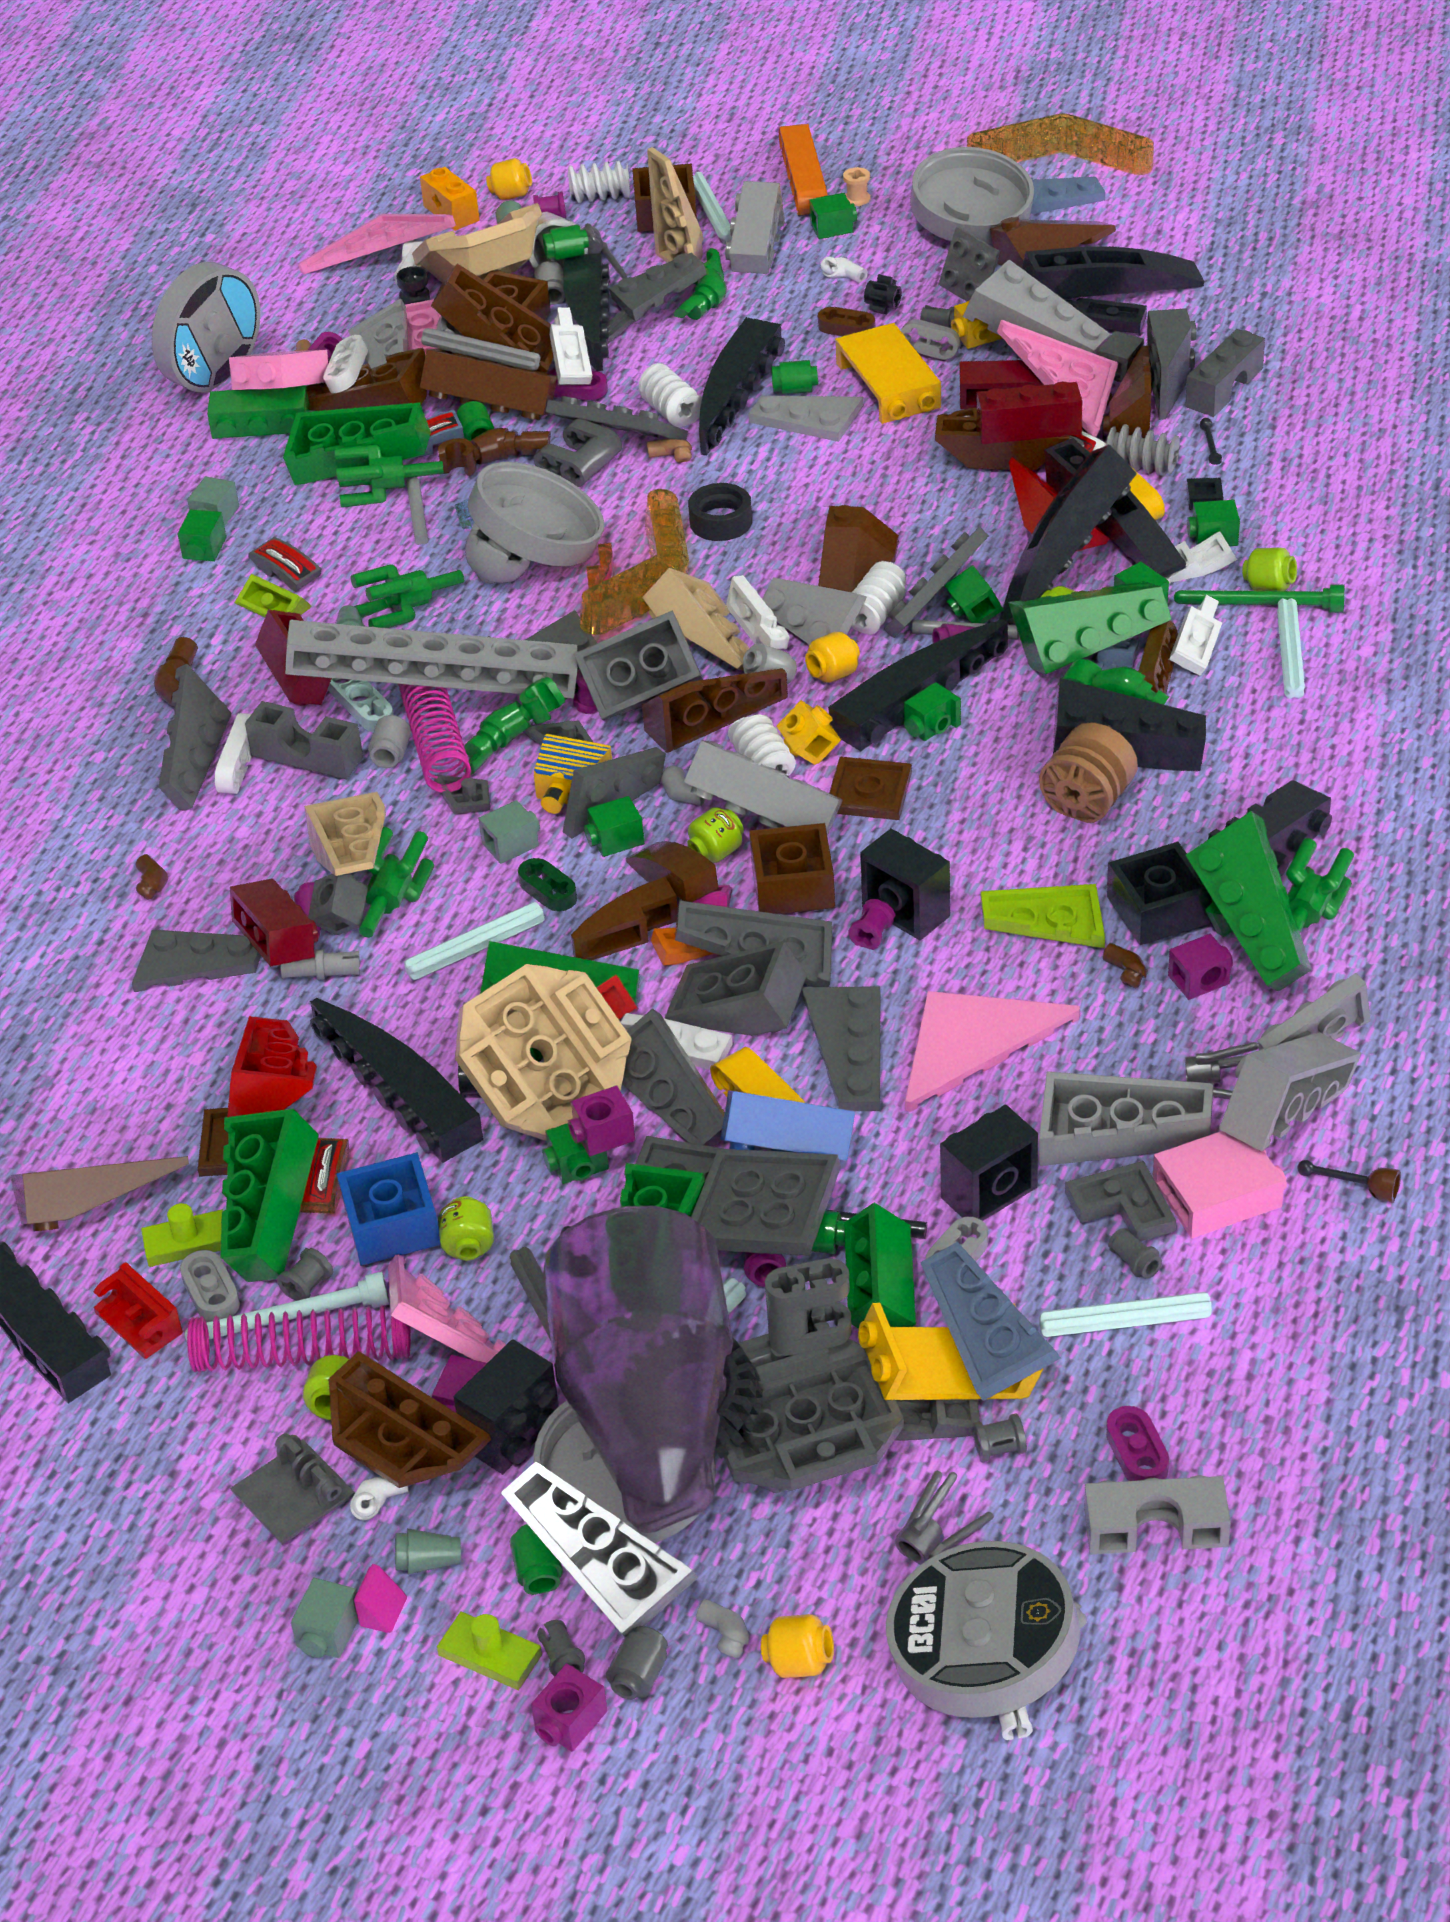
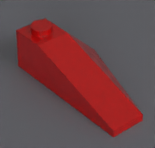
M1012 457L1008 463L1023 524L1032 534L1058 492L1037 473ZM1095 526L1091 531L1092 539L1086 546L1076 550V552L1105 545L1110 538Z
M249 1016L231 1071L227 1117L284 1110L313 1089L317 1066L314 1061L307 1060L308 1051L306 1048L299 1047V1037L288 1020Z

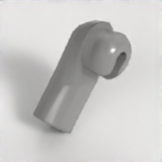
M667 767L663 771L661 782L668 797L674 801L702 806L705 799L690 792L693 786L684 782L685 772L680 767Z
M704 1599L698 1608L696 1620L718 1630L722 1634V1638L717 1644L720 1652L734 1658L739 1657L743 1652L744 1644L748 1645L750 1638L743 1618L730 1609Z

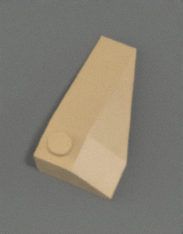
M668 568L642 597L650 607V616L654 619L673 610L686 638L733 667L744 671L743 657L750 648L744 641L734 637V635L740 633V630L735 623L730 622L724 617L730 613L725 603L709 582Z
M378 792L304 806L310 847L321 865L335 876L374 868L386 816L385 805Z

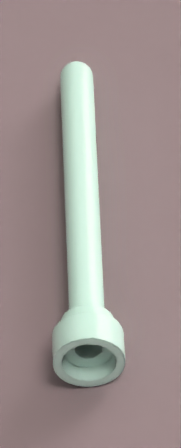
M381 1271L365 1275L366 1280L358 1281V1286L244 1313L247 1316L248 1330L255 1329V1315L257 1312L261 1316L263 1327L269 1325L270 1312L274 1313L275 1323L283 1322L284 1311L288 1313L289 1320L297 1318L298 1310L302 1312V1317L310 1315L312 1309L317 1314L325 1312L326 1308L333 1310L358 1303H363V1306L372 1305L373 1308L381 1307V1305H390L383 1273ZM243 1314L232 1316L234 1333L241 1332V1316ZM227 1318L219 1319L221 1337L226 1336ZM213 1321L207 1322L209 1339H214ZM188 1328L186 1329L184 1334L186 1340Z

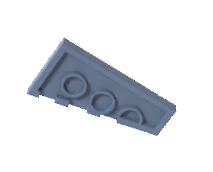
M1097 177L1032 179L1034 197L1031 214L1105 201V190Z
M959 1242L920 1262L976 1393L983 1401L1061 1359L1055 1349L1041 1336L1003 1291L997 1287Z

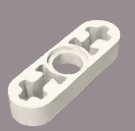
M361 335L349 336L336 345L323 375V379L331 393L342 392L356 382L368 353Z
M238 713L216 766L215 787L218 793L238 794L248 768L245 764L250 762L252 758L245 722L251 714Z

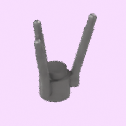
M589 223L585 224V227L581 230L586 229L589 240L588 254L603 252L621 278H627L624 269L608 249L607 243L602 241L599 230Z
M1252 1042L1210 1053H1197L1196 1056L1185 1057L1187 1082L1220 1083V1068L1238 1066L1241 1059L1246 1055L1232 1056L1257 1050L1259 1044ZM1213 1087L1214 1097L1231 1098L1233 1091Z
M937 1470L933 1473L907 1523L896 1536L895 1545L898 1550L918 1564H923L928 1557L932 1558L943 1551L951 1549L994 1518L992 1512H986L943 1542H940L942 1529L932 1519V1516L957 1480L955 1472L949 1473L934 1496L933 1494L942 1478V1472Z

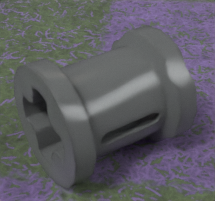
M305 1248L300 1254V1260L289 1271H283L277 1277V1283L286 1296L298 1301L310 1298V1291L321 1280L329 1279L334 1271L332 1265L321 1252L314 1248Z
M1017 1413L1011 1414L1008 1420L986 1425H983L980 1421L973 1423L974 1444L982 1463L989 1461L990 1456L1012 1451H1016L1018 1454L1026 1453L1025 1433Z

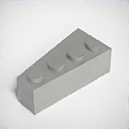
M1011 260L1004 263L974 290L963 315L964 318L972 322L977 318L989 324L987 329L998 334L997 329L1000 321L1004 320L1098 355V350L1111 335Z
M701 740L684 780L685 783L693 786L690 791L691 793L710 801L713 795L727 801L724 807L742 815H746L747 810L761 815L759 822L771 828H780L781 825L790 827L825 823L827 836L843 799L803 781L790 779L788 775L763 764L758 765L754 763V760L743 754L731 750H723L722 745L713 741Z

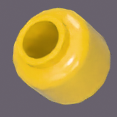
M512 158L494 163L490 169V176L486 177V182L491 194L495 193L499 199L506 200L525 196L529 187L532 186V175L526 163H522L517 158Z
M832 632L810 643L805 656V662L808 671L813 677L825 683H832L856 671L860 651L857 643L850 639L848 635L843 632Z
M813 1614L776 1617L770 1624L768 1634H763L761 1638L762 1658L765 1663L771 1664L773 1671L781 1678L820 1675L826 1663H831L833 1660L834 1640L832 1631L828 1625H823L819 1617Z

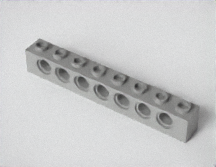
M290 620L285 674L521 694L523 690L535 681L549 677L555 682L564 698L574 699L577 676V661L574 654L577 653V645Z

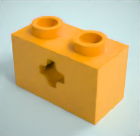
M435 168L430 173L420 176L423 206L433 214L453 215L456 226L451 229L456 231L480 221L476 190L448 168Z

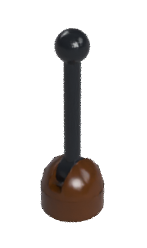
M1302 1160L1297 1166V1170L1302 1176L1317 1174L1366 1184L1372 1196L1381 1201L1394 1203L1400 1187L1401 1171L1398 1169L1380 1167L1372 1171L1369 1176L1315 1166L1309 1160Z

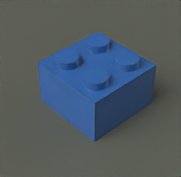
M418 1152L336 1173L360 1266L393 1258L398 1254L404 1255L440 1245L437 1216Z

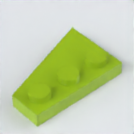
M1096 884L981 891L984 929L1105 948V934Z

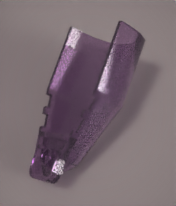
M625 1206L587 1216L562 1232L545 1255L543 1283L555 1377L568 1404L620 1490L626 1519L640 1532L652 1533L701 1513L709 1506L714 1497V1481L711 1468L720 1416L716 1413L719 1393L725 1392L727 1381L723 1375L726 1355L731 1354L733 1346L715 1238L705 1227L687 1214L658 1206Z

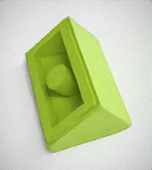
M254 574L250 575L234 602L263 617L266 616L268 609L302 615L312 607L301 596Z

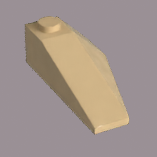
M648 148L655 253L667 263L673 261L680 254H689L691 252L701 260L703 255V234L672 162L655 148Z

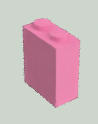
M327 350L285 351L229 357L232 390L287 388L325 383L323 375L328 366Z
M1223 1131L1154 1154L1153 1179L1191 1239L1282 1207L1283 1193L1287 1187L1286 1177L1282 1169L1278 1165H1273L1266 1155L1265 1149L1261 1152Z

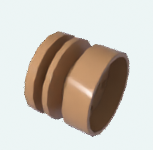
M1083 723L1069 733L1061 743L1059 750L1054 752L1051 759L1043 766L1039 775L1040 789L1045 800L1056 812L1085 823H1095L1105 817L1110 807L1115 804L1118 796L1124 792L1133 780L1138 770L1137 757L1132 746L1120 733L1102 724Z

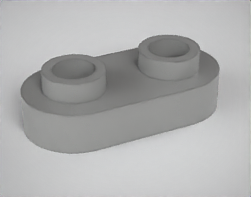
M200 1250L185 1257L180 1265V1272L183 1284L200 1317L203 1316L206 1321L211 1322L215 1315L219 1319L227 1318L229 1314L234 1316L239 1309L240 1301L236 1286L220 1256L209 1250Z

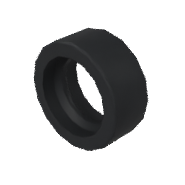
M712 483L702 486L693 492L688 500L690 528L695 535L703 539L728 541L742 536L752 525L751 496L744 488L736 484ZM715 508H728L735 510L734 512L726 515H711L705 513Z

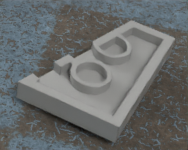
M401 298L348 330L351 336H362L368 349L365 360L371 368L387 363L386 357L389 355L408 351L406 306Z
M761 396L748 413L749 423L839 442L864 404L863 397Z
M773 577L762 600L772 610L774 616L777 617L779 624L810 645L815 639L832 632H843L847 635L867 596Z
M1357 973L1346 980L1336 981L1323 996L1314 1002H1306L1301 1005L1294 1015L1282 1024H1275L1269 1027L1262 1034L1261 1038L1257 1040L1259 1050L1318 1032L1335 1040L1343 1036L1344 1031L1342 1029L1354 1022L1361 1027L1370 1022L1368 993L1365 981Z

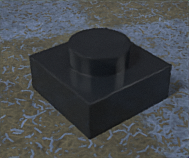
M1221 478L1187 479L1186 492L1189 510H1193V502L1219 501L1224 499Z

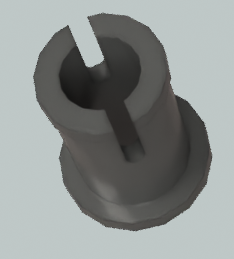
M925 305L921 311L920 320L951 328V321L954 319V307L943 309Z
M1121 1228L1111 1236L1108 1243L1109 1250L1130 1265L1131 1272L1136 1277L1151 1278L1159 1271L1162 1259L1159 1257V1251L1155 1247H1147L1131 1234L1127 1228Z
M561 1620L546 1622L544 1626L550 1637L547 1636L545 1630L541 1627L537 1632V1637L550 1659L549 1670L551 1674L555 1677L566 1663L583 1673L585 1655L582 1650L575 1648L565 1623Z

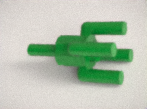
M377 444L334 448L336 461L369 458V465L336 468L339 488L372 485V492L340 495L341 508L383 503L387 498L386 489L405 488L404 478L444 474L442 461L403 465L402 455L382 457L381 448Z
M391 564L356 573L350 577L354 588L385 580L386 583L366 588V596L370 602L354 606L357 608L361 618L390 607L393 608L396 612L368 620L369 627L391 628L413 621L416 616L413 607L429 603V599H432V591L464 583V575L461 570L427 578L422 570L400 575L397 567Z
M383 827L374 868L367 869L373 875L367 885L366 903L370 904V907L359 928V933L362 936L372 937L383 914H391L395 908H399L403 898L409 902L419 900L434 868V863L430 859L424 858L421 859L413 877L411 875L428 841V836L424 832L417 831L414 833L400 861L393 854H387L383 860L382 857L393 836L391 829Z
M1310 838L1303 839L1286 871V876L1292 883L1288 892L1289 905L1294 921L1297 922L1299 932H1301L1302 928H1308L1311 924L1319 923L1322 916L1328 920L1336 917L1352 885L1351 880L1345 877L1354 858V853L1350 849H1340L1328 874L1322 877L1315 874L1314 870L1307 866L1317 848V844Z

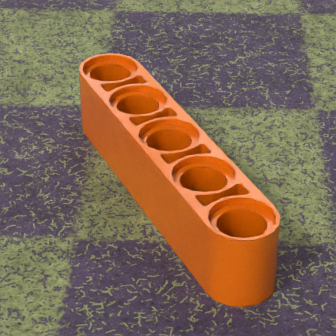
M809 124L781 126L778 128L780 149H782L781 153L786 165L788 180H790L794 203L798 211L797 214L798 216L810 214L809 199L827 196Z

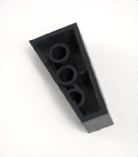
M1060 678L1055 710L1053 754L1059 750L1061 743L1074 728L1083 723H1098L1112 728L1129 742L1136 754L1138 767L1173 771L1201 770L1206 742V715Z
M1294 780L1269 794L1263 806L1255 803L1247 809V813L1252 811L1264 820L1267 829L1266 834L1278 863L1277 868L1280 877L1286 872L1303 839L1310 838L1313 840L1318 834L1324 835L1332 822V815H1330L1331 797ZM1233 817L1232 819L1227 821L1225 828L1234 823L1235 821H1237L1239 818ZM1215 829L1210 832L1208 839L1219 833L1220 830Z

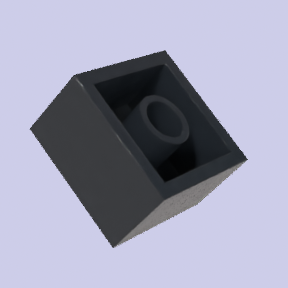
M892 828L860 852L862 907L870 899H878L881 902L887 903L895 913L892 925L919 941L950 917V861Z
M1179 842L1108 862L1107 898L1139 945L1211 924L1205 910L1212 903V897L1187 859V853Z
M1005 1104L991 1113L984 1114L978 1121L960 1132L949 1135L945 1141L940 1143L941 1198L962 1218L975 1217L984 1221L1036 1189L1038 1186V1132Z
M514 1339L509 1341L453 1396L456 1413L490 1434L491 1441L474 1457L502 1475L513 1464H520L525 1460L531 1446L536 1442L542 1426L548 1417L559 1407L553 1363Z

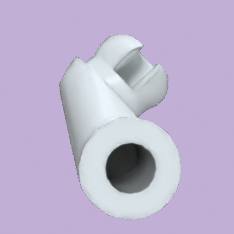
M829 256L821 262L822 272L828 278L848 277L857 283L867 278L866 269L846 258Z
M381 1476L365 1480L361 1483L351 1500V1512L357 1519L369 1520L379 1512L388 1497L408 1492V1486L398 1488Z

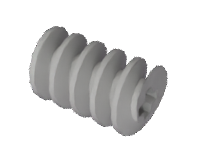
M1127 424L1122 426L1119 433L1116 432V427L1113 426L1106 445L1110 444L1134 470L1138 471L1143 467L1144 472L1149 474L1156 470L1157 475L1162 477L1167 473L1169 475L1172 474L1179 457V436L1175 435L1171 443L1168 444L1167 434L1162 433L1158 441H1154L1153 430H1149L1146 437L1142 438L1140 427H1137L1133 434L1129 435V426Z

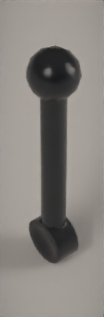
M1203 418L1200 421V428L1205 431L1210 451L1209 463L1218 465L1222 462V455L1216 451L1211 432L1213 423L1211 419Z

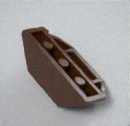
M977 408L959 410L949 415H937L935 441L967 468L1010 470L1008 462L1013 457L1029 469L1036 470L1045 463L1044 449L1070 439V436L981 444L977 428Z
M360 1351L328 1379L334 1446L398 1488L461 1470L491 1441L490 1434Z

